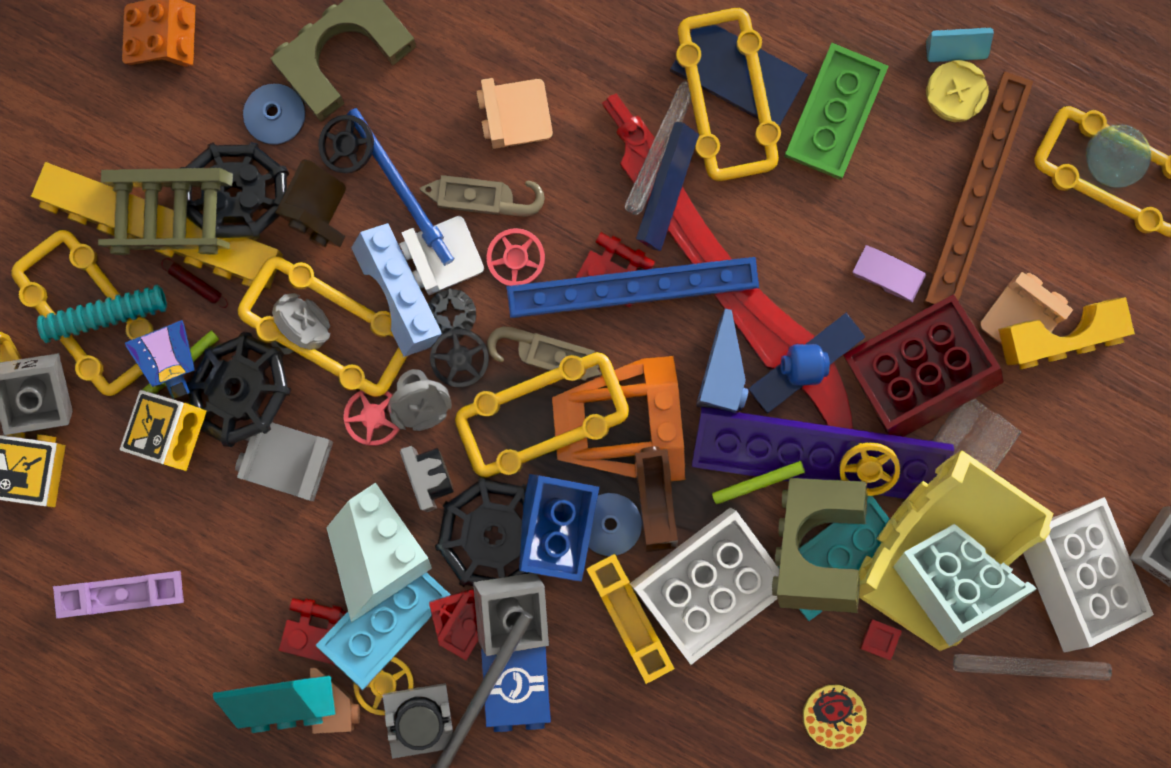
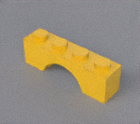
M1126 297L1109 299L1084 306L1080 323L1072 333L1065 337L1052 334L1044 327L1040 320L1025 321L998 329L1007 365H1019V369L1037 366V360L1046 357L1048 362L1067 358L1066 352L1076 350L1077 354L1096 350L1095 344L1102 342L1105 343V346L1124 343L1123 337L1135 334Z
M613 554L586 568L644 682L647 684L674 670L675 668L641 607L616 555Z

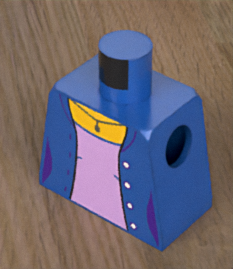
M182 320L125 342L127 349L152 387L165 382L172 399L190 393L183 375L195 369L185 325Z

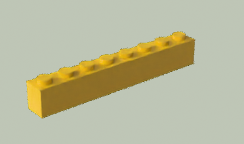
M45 162L31 195L32 198L40 202L39 208L53 214H57L58 210L69 213L68 219L86 225V222L90 221L98 224L97 230L114 236L116 192L113 191V187ZM129 194L127 239H143L145 199ZM159 204L157 208L156 239L173 238L174 210ZM186 217V238H202V230ZM218 238L229 242L230 249H218V254L215 255L200 254L198 249L154 250L170 258L173 257L174 253L185 257L184 263L199 269L202 268L203 264L214 268L213 274L228 280L231 279L232 275L243 279L241 284L246 287H250L267 259L283 257V254L278 249L249 238ZM278 269L274 270L265 288L270 289Z

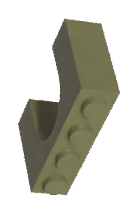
M344 0L339 5H331L323 12L320 20L315 24L309 23L298 32L297 38L290 43L285 42L274 51V56L270 58L276 69L320 122L345 104L341 95L323 75L319 67L321 50L330 38L343 32L363 34L372 40L392 66L416 48L413 36L383 0Z
M789 478L788 489H783L782 508H786L785 518H780L779 537H783L782 547H777L775 554V564L780 566L779 576H774L772 581V595L777 596L780 608L858 613L860 593L859 571L855 569L815 566L802 557L799 552V546L805 534L820 524H866L868 501L866 482Z

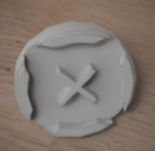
M295 293L283 295L274 304L272 311L274 322L278 329L289 341L299 347L309 350L319 349L330 338L328 318L313 301L309 299L303 301L298 298L300 295ZM277 341L271 343L273 347H279L284 354L294 352Z
M417 369L409 370L402 374L397 382V391L390 398L388 404L392 423L406 430L405 427H412L413 431H422L439 424L446 418L448 409L451 410L452 407L448 389L441 383L428 380L424 372Z

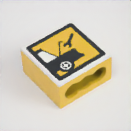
M140 390L120 450L187 471L207 410Z
M23 432L5 436L0 435V500L55 507L66 445L56 443L57 437L37 434L36 440L24 439L25 433Z

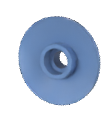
M267 84L256 89L248 97L243 110L244 123L250 134L258 141L271 145L283 144L293 139L302 129L305 121L304 104L293 89L282 84ZM270 107L278 108V112L274 116L267 115V110Z
M615 493L598 495L588 546L591 550L605 556L620 555L635 545L641 533L642 521L634 503L625 496ZM613 518L616 521L617 526L614 530H607L604 523L606 519Z

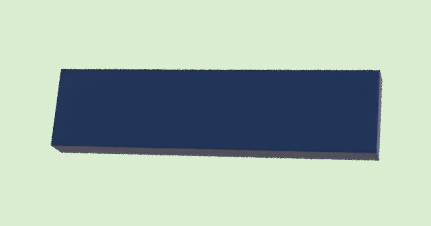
M675 122L636 237V240L658 251L662 249L699 137L698 133L681 122Z
M846 312L806 344H818L823 352L828 353L830 364H832L863 340L865 335ZM780 363L748 389L755 401L768 414L804 385H792L787 375L782 374Z

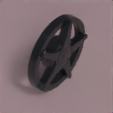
M352 115L337 116L331 119L321 131L318 143L319 153L323 162L330 169L339 173L356 172L363 168L371 158L374 148L372 131L358 117ZM348 120L345 131L339 132L337 135L329 133L331 128L337 123ZM354 121L363 128L366 138L358 139L353 134ZM327 137L333 140L335 151L330 160L325 148ZM367 144L363 158L358 161L356 152L359 146ZM344 156L349 157L354 166L339 168L334 163Z
M452 329L443 333L433 344L430 353V364L434 374L443 383L453 387H466L476 383L486 372L489 363V354L485 342L476 333L467 329ZM457 334L472 337L479 345L468 349L466 346L460 345ZM453 335L454 346L448 353H435L439 344L447 337ZM482 349L484 363L478 373L471 365L472 356ZM435 358L447 361L451 367L448 378L443 376L438 370ZM467 370L474 375L473 378L466 381L452 380L457 371Z

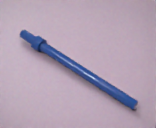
M357 108L347 113V115L358 117L366 123ZM354 121V127L361 138H366L363 128ZM373 134L374 148L372 155L423 232V240L428 247L434 249L444 266L452 263L454 257L443 242L444 236L437 226L432 225Z

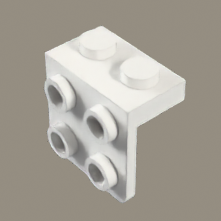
M456 216L435 225L444 236L443 242L454 257V261L446 266L443 265L434 249L427 246L422 238V231L415 233L414 228L402 232L405 241L401 242L400 246L406 260L413 259L417 270L412 273L419 288L425 287L428 295L468 280L484 271V265L467 225L461 216Z

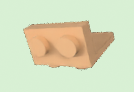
M493 78L481 80L483 90H477L480 109L486 108L488 120L482 121L485 139L491 138L493 149L551 139L553 131L545 85L541 79L497 86L494 85Z
M1021 272L1013 277L981 320L979 326L982 331L1002 345L998 331L999 328L1025 321L1040 320L1044 327L1052 332L1057 324L1066 320L1074 309L1067 305V299L1057 292L1050 293L1042 287L1043 283L1038 277L1031 273L1025 274Z

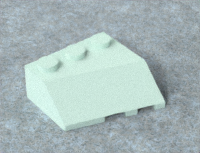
M376 483L348 500L326 527L351 622L432 569L427 555Z
M955 524L905 551L893 566L949 647L999 618L1037 589L1028 581L1024 583L1012 574L1013 569L1004 562L1000 564L986 553L985 547Z

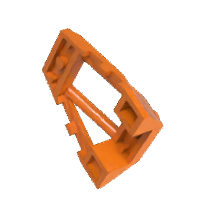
M674 357L644 358L614 370L619 382L642 374L644 375L643 384L621 386L625 398L647 396L651 441L588 448L587 438L557 449L558 461L636 478L635 464L601 459L635 456V453H640L643 448L657 446L660 450H668L671 481L685 480L684 440ZM603 375L552 397L555 437L583 425L585 420L584 403L612 400L608 388H602L607 386Z

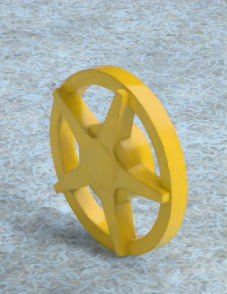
M859 443V445L848 450L841 459L840 477L842 481H849L845 472L857 473L862 482H866V485L867 483L883 479L887 481L884 485L876 488H867L868 496L879 495L891 489L898 481L900 475L899 460L893 450L882 444ZM875 450L884 454L876 458L869 456L866 451ZM859 452L861 453L862 459L857 464L846 465L852 456ZM890 458L895 465L892 477L884 472L882 465Z
M393 657L391 661L398 664L403 670L392 675L391 673L384 672V669H382L366 686L370 687L376 696L373 707L364 701L359 687L354 683L356 699L370 713L385 715V710L377 709L383 698L382 695L383 693L397 691L396 680L405 673L408 678V689L414 688L412 673L408 666L399 658Z

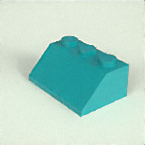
M331 676L213 693L214 701L236 728L250 727L251 733L270 731V724L277 723V730L297 727V720H303L304 726L322 724L324 716L335 715Z

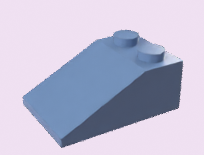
M725 308L719 320L696 406L735 413L737 410L741 411L744 408L749 389L744 388L746 379L732 310Z

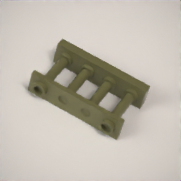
M221 168L101 170V183L113 187V191L116 192L114 239H98V245L110 249V254L130 255V250L198 249L200 254L215 255L218 254V249H230V243L215 238L217 191H220L221 186H232L233 174ZM162 187H171V190L174 191L173 238L156 239L158 192H161ZM191 187H201V190L204 191L202 238H186L187 192L191 191ZM132 188H142V191H145L143 239H127L129 193L132 192Z

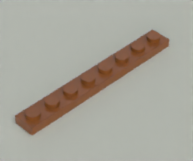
M1005 71L1001 75L923 302L932 306L953 294L958 301L960 299L1034 81Z

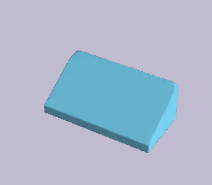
M991 28L932 31L926 40L928 62L987 59L990 54L994 31Z

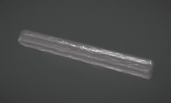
M687 81L679 85L625 203V210L634 215L642 212L654 186L674 123H682L692 100Z
M956 654L953 659V668L958 672L1110 680L1112 676L1111 664L1100 662Z

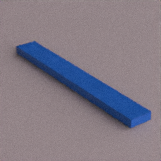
M749 257L506 286L510 318L753 290L759 288L756 258Z

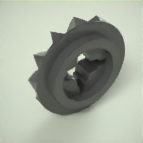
M447 289L438 292L428 303L442 334L452 329L471 330L475 323V305L472 299L461 290ZM449 301H451L455 310L465 311V313L455 316L453 326H451L448 317L438 315L447 311ZM457 334L458 338L464 336L462 334Z

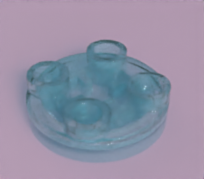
M1127 124L1111 125L1101 129L1093 136L1086 147V163L1090 173L1098 182L1109 187L1120 188L1134 184L1144 176L1151 161V149L1147 139L1140 131Z

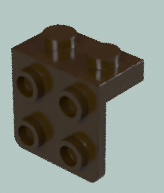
M304 159L300 162L275 213L287 220L290 228L302 234L307 233L310 235L309 240L325 248L327 244L341 247L346 236L331 227L329 223L345 193L346 186L312 161Z

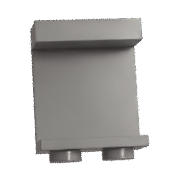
M271 423V430L267 434L260 433L245 439L249 443L245 453L241 452L235 466V470L239 471L237 478L314 502L333 441L275 423Z

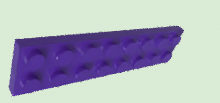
M701 407L692 467L757 477L801 461L805 473L791 478L841 480L840 462L845 453L854 446L859 445V443H878L893 450L900 464V475L896 484L888 491L879 495L906 499L922 481L929 484L938 475L935 473L936 468L954 455V445ZM875 450L866 451L869 456L876 458L884 454ZM859 452L852 456L846 465L857 464L862 459L861 453ZM890 458L882 465L884 472L892 477L895 465ZM845 472L849 481H861L857 473ZM879 479L876 482L867 483V488L882 486L887 481Z

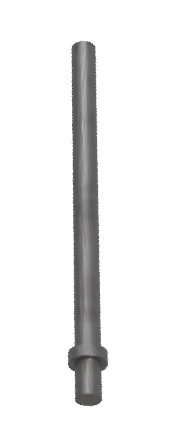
M521 611L437 763L432 764L430 768H449L530 624L533 616L528 612Z

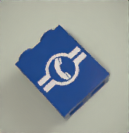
M546 646L513 652L485 702L486 727H494V732L513 731V725L525 724L526 730L544 729L545 723L551 722ZM481 649L484 679L497 654L486 656L483 649Z

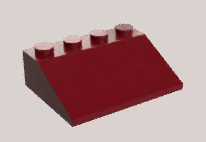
M954 294L843 354L887 435L904 437L1004 383L1000 365Z

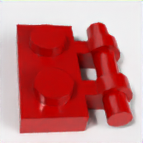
M601 232L595 243L606 248L603 255L600 256L590 251L576 278L637 271L639 267L648 270L653 268L655 261L646 257V253L642 250L637 249L635 251L620 243V238L614 235L611 238ZM614 254L630 261L627 269L611 262ZM628 304V305H624V306H626V307H628V308H631L632 304Z
M292 598L289 610L301 613L299 622L289 619L286 621L279 651L335 665L316 647V644L335 626L347 611H343V607L333 605L331 608L315 604V600L308 598L304 601ZM312 616L329 620L327 629L310 625Z

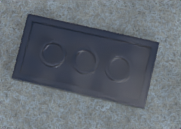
M716 24L693 29L690 33L692 42L697 44L701 50V59L697 64L701 88L758 119L746 56L741 54L736 47L738 36ZM760 49L757 53L771 121L780 126L808 74ZM675 60L670 72L687 80L685 68L681 67L677 60Z

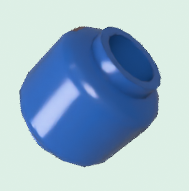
M818 344L792 345L789 347L787 355L781 357V372L783 375H787L792 385H817L829 374L830 361L828 353L823 352Z

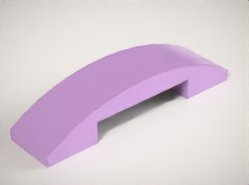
M181 571L53 587L56 618L184 603Z

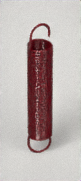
M165 258L162 260L161 266L165 271L167 270L163 267V261L168 259L173 262L168 270L169 275L209 302L216 304L221 297L224 298L222 293L187 271L181 265L175 263L172 259ZM226 300L227 305H226L225 307L220 306L221 308H227V306H228L227 300Z

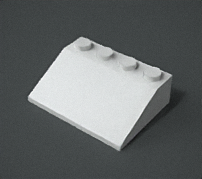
M1105 497L1053 517L1049 525L1051 530L1048 537L1043 542L1035 544L1023 553L1063 652L1091 647L1154 615L1132 561L1129 559L1130 556Z
M729 508L630 584L687 661L692 665L777 600V596L772 595V581L774 576H779V568L738 512Z

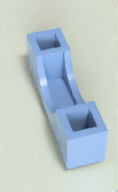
M389 224L360 232L351 249L363 274L372 276L379 283L386 296L391 313V332L403 356L406 357L431 348L442 333Z

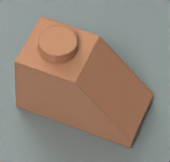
M322 667L310 668V678L330 676ZM332 676L331 683L335 715L324 716L322 724L312 725V734L351 732L355 729V724L360 723L359 704H354V697Z

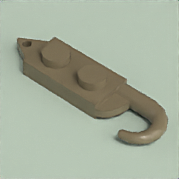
M441 175V179L420 187V191L436 202L438 208L494 215L532 216L540 211L545 200L542 188L532 181L525 182V185L532 188L536 194L534 202L530 205L513 203L511 189L503 182ZM431 188L432 190L431 192H426V189Z
M508 326L495 329L487 340L489 355L498 362L504 361V357L496 351V343L501 338H507L519 342V356L524 363L547 371L558 368L560 362L566 356L574 355L582 358L595 353L591 349ZM599 365L586 369L585 375L579 380L586 382L588 378L602 375L598 371Z

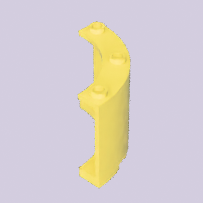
M962 450L936 468L935 473L938 475L929 484L922 481L906 498L877 537L881 544L872 558L866 556L859 569V598L939 651L957 646L963 639L950 647L893 568L902 554L955 524L985 547L986 553L998 563L1002 564L1004 562L1009 566L1026 550L1037 543L1043 542L1048 537L1051 530L1049 525L1054 514Z

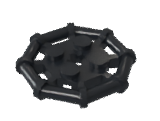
M214 142L207 144V149L187 166L180 168H204L213 160L215 165L210 168H221L233 174L232 186H221L220 191H217L215 238H252L253 240L260 238V234L280 217L275 212L287 190L288 169L286 166L279 165L254 142L247 145H215ZM221 157H245L243 162L223 163ZM255 160L270 173L261 175L257 168L252 165L253 161ZM274 184L275 199L265 197V187ZM191 187V191L187 192V218L203 231V214L199 211L203 210L204 191L201 190L200 199L193 201ZM230 188H237L242 192H237L236 197H230V193L226 191ZM263 208L267 209V211L255 222L252 220V218L254 217L253 214L258 209L259 212ZM243 222H244V224H245V225H224V223H243Z
M242 332L239 337L214 347L208 346L204 350L205 355L190 382L186 383L190 391L188 393L190 405L207 410L200 431L220 441L224 447H233L235 443L260 433L267 434L271 430L270 425L286 396H290L291 388L287 385L282 360L284 353L279 347H272L254 338L250 332ZM249 350L262 355L256 362L247 359ZM236 351V354L231 356L234 359L229 361L222 360V356ZM269 366H271L274 385H269V379L265 375V370ZM241 383L239 392L233 395L234 391L231 390L233 384L239 385ZM203 392L208 395L209 403L206 402L207 406L203 408L201 397ZM267 394H273L260 416L258 409ZM216 414L224 418L222 428L210 420ZM252 419L253 423L235 429L237 421Z
M485 477L478 478V482L449 502L445 501L442 505L444 512L438 544L435 545V549L441 553L460 581L459 585L465 587V585L473 586V582L497 579L473 574L478 565L497 568L499 578L529 574V572L519 571L518 568L508 576H505L504 566L520 556L522 520L514 509L519 502L522 505L524 504L527 488L525 484L519 486L486 480ZM488 493L514 498L509 506L490 502ZM479 495H482L483 504L467 515L459 510ZM457 515L464 520L461 538L451 541ZM492 526L498 527V532L503 534L502 540H496L495 545L489 544V538L484 536L485 531H491ZM462 546L470 556L472 563L468 569L459 559L453 547Z

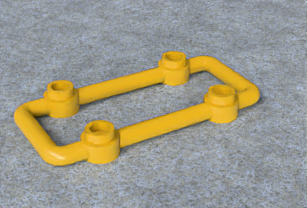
M731 8L683 19L678 26L680 46L676 52V60L686 71L699 134L695 151L700 158L704 159L708 176L715 181H726L773 170L779 161L776 143L780 139L781 130L775 122L771 121L757 53L762 46V38L757 31L753 30L749 14L744 9ZM738 20L741 33L736 41V47L741 54L746 56L760 124L755 131V138L760 145L764 146L766 160L718 169L716 155L720 150V142L710 131L697 64L701 59V50L697 44L692 42L690 30Z
M1071 106L1059 109L1035 154L1034 162L1037 169L1052 177V183L1058 190L1066 191L1073 188L1133 219L1136 228L1140 232L1152 233L1157 231L1171 238V224L1163 221L1162 214L1158 209L1146 207L1141 210L1079 178V172L1073 165L1063 164L1058 167L1047 161L1067 119L1078 123L1081 133L1087 137L1101 135L1160 165L1164 176L1168 179H1171V155L1168 156L1108 125L1106 117L1099 111L1092 110L1084 113Z
M59 230L19 259L11 270L13 280L20 288V301L25 306L35 308L40 315L47 317L48 313H54V311L46 302L47 292L45 288L38 283L31 282L24 272L64 242L70 249L69 259L73 266L80 270H86L107 298L110 297L113 300L116 295H120L96 264L97 254L95 250L86 244H81L75 235L67 230ZM138 317L136 320L128 318L126 322V334L131 340L153 332L152 324L145 318ZM72 335L69 338L61 336V343L77 362L75 371L78 377L89 382L91 381L103 395L113 396L143 375L142 370L136 363L109 384L102 375V362L96 357L87 355Z
M281 257L267 259L239 303L238 315L240 319L256 329V334L261 341L266 343L277 341L337 376L340 385L344 389L349 391L360 389L373 397L384 395L408 357L403 356L399 347L379 382L374 384L365 379V374L359 366L353 364L343 366L316 349L309 350L299 347L280 332L272 316L261 318L250 310L274 270L278 269L288 275V281L294 288L305 289L308 287L370 323V329L376 336L386 337L390 335L394 337L391 332V313L387 311L375 313L314 277L311 266L306 263L292 264Z
M596 352L582 358L574 355L566 356L562 359L558 368L498 393L490 391L478 393L473 403L462 407L457 412L455 423L473 470L480 477L486 478L499 473L505 475L516 474L522 469L523 463L584 438L602 439L608 434L609 428L619 425L626 420L629 408L611 361L605 354ZM599 365L616 412L605 417L599 414L589 415L584 420L583 425L519 452L512 449L504 450L497 456L495 462L487 465L484 464L467 421L468 418L477 414L493 416L499 411L500 405L564 378L570 381L579 380L585 375L586 369Z

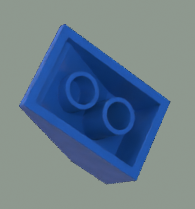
M529 474L523 504L519 571L582 582L599 487Z

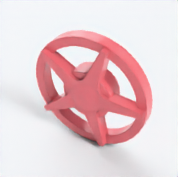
M513 228L499 233L491 241L487 251V264L494 278L504 285L530 284L543 270L545 253L541 242L534 234L524 229ZM521 234L530 239L522 246L511 245L505 236ZM502 239L506 246L503 258L492 261L493 249L499 240ZM533 241L540 252L539 265L528 259L527 250ZM506 265L512 270V281L498 275L493 266ZM525 266L537 269L529 278L517 281L518 270L523 269Z
M360 390L350 398L345 407L344 424L346 430L354 440L366 446H380L388 443L400 430L395 424L386 419L384 411L393 394L387 391L384 395L388 398L377 405L370 404L365 397L366 393ZM361 397L364 405L361 414L349 418L353 404ZM362 422L367 428V440L357 436L352 430L350 423ZM383 425L393 429L385 438L371 441L374 430L381 428Z

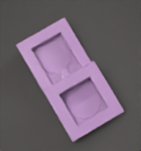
M867 245L853 270L855 277L878 285L885 292L913 302L926 276L924 272Z

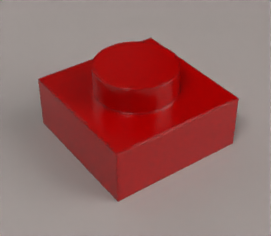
M870 619L859 649L891 661L902 631Z

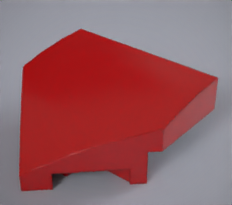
M472 589L429 602L438 644L466 661L478 642L474 590Z

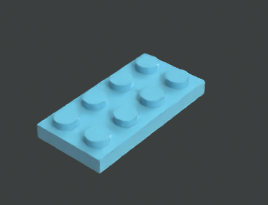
M426 572L355 621L351 622L347 612L316 644V647L361 690H364L432 617L429 602L451 594Z

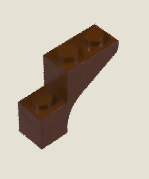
M657 446L641 449L640 453H635V475L646 552L677 548L678 537L673 509L668 450H660Z

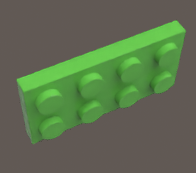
M831 43L784 157L842 180L889 66Z

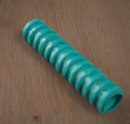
M157 284L153 286V289L145 287L143 292L138 289L134 291V294L130 292L125 293L124 297L116 295L113 300L108 297L105 299V302L97 300L94 305L89 302L86 304V307L78 305L75 310L70 307L67 308L66 312L63 310L57 311L56 315L52 312L48 313L47 317L40 315L37 318V329L41 339L45 343H50L53 338L56 341L60 340L61 336L69 338L71 333L76 336L80 334V331L84 333L89 332L90 328L98 330L101 325L106 328L109 326V323L117 325L120 320L125 323L128 321V318L136 320L139 315L144 318L147 317V313L155 315L158 310L162 313L166 312L167 301L162 287Z

